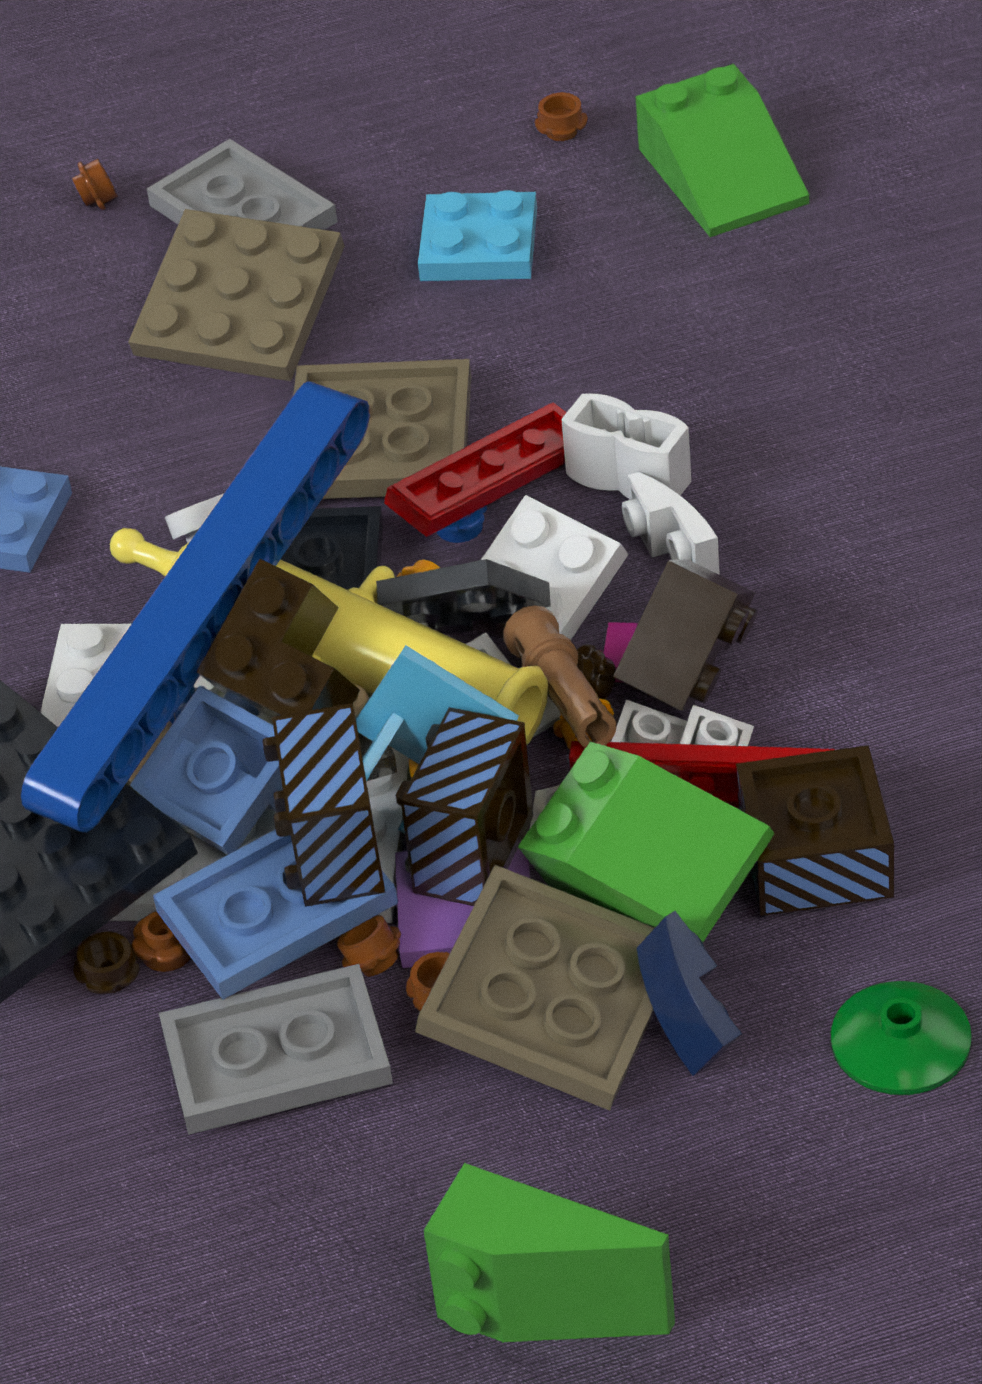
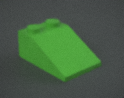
M734 64L713 68L707 73L677 83L665 84L656 90L635 96L639 150L709 237L809 204V193L758 91Z
M589 742L518 845V848L548 886L654 927L665 916L676 911L687 927L703 943L775 833L769 825L638 755Z
M466 1163L463 1164L423 1230L437 1318L444 1320L449 1326L467 1335L479 1333L501 1342L665 1335L670 1334L675 1324L668 1234Z

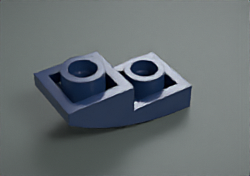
M673 911L665 916L639 944L637 954L645 989L653 1010L676 1053L692 1076L711 1065L742 1033L730 1019L724 1005L713 997L702 982L718 965L705 950L700 938L687 927L677 912Z

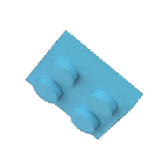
M505 190L497 193L461 194L458 192H446L443 194H426L418 258L420 281L531 279L537 218L536 192Z

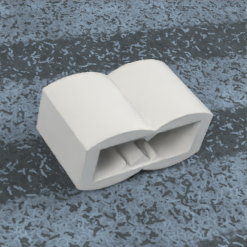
M581 394L561 419L566 474L584 486L598 490H619L624 496L629 498L627 475L638 471L656 479L680 496L691 483L689 428L684 422L674 416L652 410H634L622 400L607 395Z

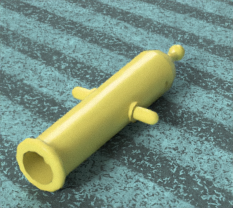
M122 528L112 536L110 551L112 556L120 563L133 564L137 562L166 576L189 542L179 552L170 551L145 541L143 535L136 529ZM280 559L276 565L277 567L313 584L339 607L314 651L313 658L335 668L351 683L360 685L365 689L370 698L406 645L519 715L517 721L525 723L527 745L530 743L541 723L548 698V680L539 666H527L518 669L379 605L377 602L376 581L395 578L393 571L389 567H376L359 588L353 587L346 590Z

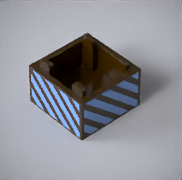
M353 703L272 717L275 736L264 738L262 743L266 761H279L283 790L273 793L276 813L273 815L277 836L291 835L296 860L295 865H289L284 868L288 889L301 888L305 907L386 893Z
M449 707L441 723L433 724L425 737L428 748L411 781H403L395 796L396 803L402 808L408 852L405 860V869L411 875L413 893L474 906L494 865L505 869L509 868L518 845L534 816L525 723Z
M869 745L736 764L738 809L769 825L775 833L750 870L760 916L894 898V840Z

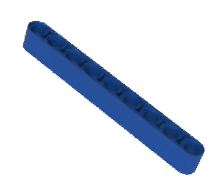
M310 381L303 383L296 391L31 765L24 779L21 792L22 805L26 810L86 833L94 829L200 677L197 670L259 559L275 566L278 564L365 436L370 417V408L367 401Z

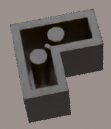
M259 559L199 666L197 673L224 694L229 692L254 705L259 712L271 718L350 704L355 701L360 692L359 688L335 668L312 657L339 607L313 584Z
M668 560L613 677L681 711L692 708L696 700L705 703L711 695L721 673V669L713 665L719 651L729 649L730 645L732 646L735 642L742 644L755 621L758 610L750 607V604L756 592L690 560Z

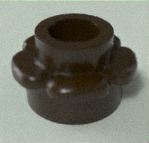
M591 644L582 645L576 649L578 652L577 667L584 674L598 695V698L606 699L614 686L615 677L613 675L616 671L615 665L610 658L605 657L603 651L596 650L595 646Z
M100 932L88 937L81 943L77 951L78 960L74 964L73 971L76 980L81 984H86L90 992L112 994L135 981L140 971L139 964L136 963L139 957L134 953L132 945L121 934Z

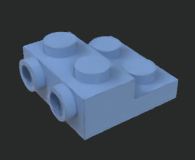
M199 686L130 786L183 830L228 855L238 850L266 808L276 812L273 793L283 790L279 761H266L262 743L264 738L275 736L273 722L270 724L257 717L260 713L254 705L234 694L226 692L222 698L208 689Z

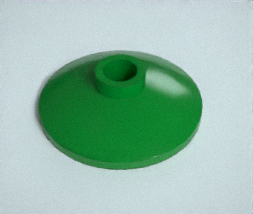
M891 981L875 984L857 992L840 1007L831 1027V1047L840 1068L858 1084L880 1093L913 1095L936 1089L959 1073L970 1054L971 1028L963 1009L944 992L921 983Z

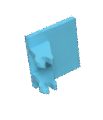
M405 645L356 718L358 732L373 741L363 757L366 781L388 745L419 764L428 748L425 737L433 724L441 723L449 707L517 721L519 715ZM402 820L398 827V830L405 834L404 823Z

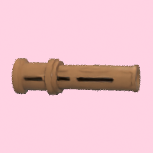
M536 605L524 607L515 612L508 619L503 630V640L509 651L516 657L521 658V667L539 666L548 680L550 698L568 722L582 746L586 748L589 742H591L588 735L594 743L607 744L615 735L616 721L601 703L584 674L578 669V652L569 638L559 634V623L553 613L545 607Z

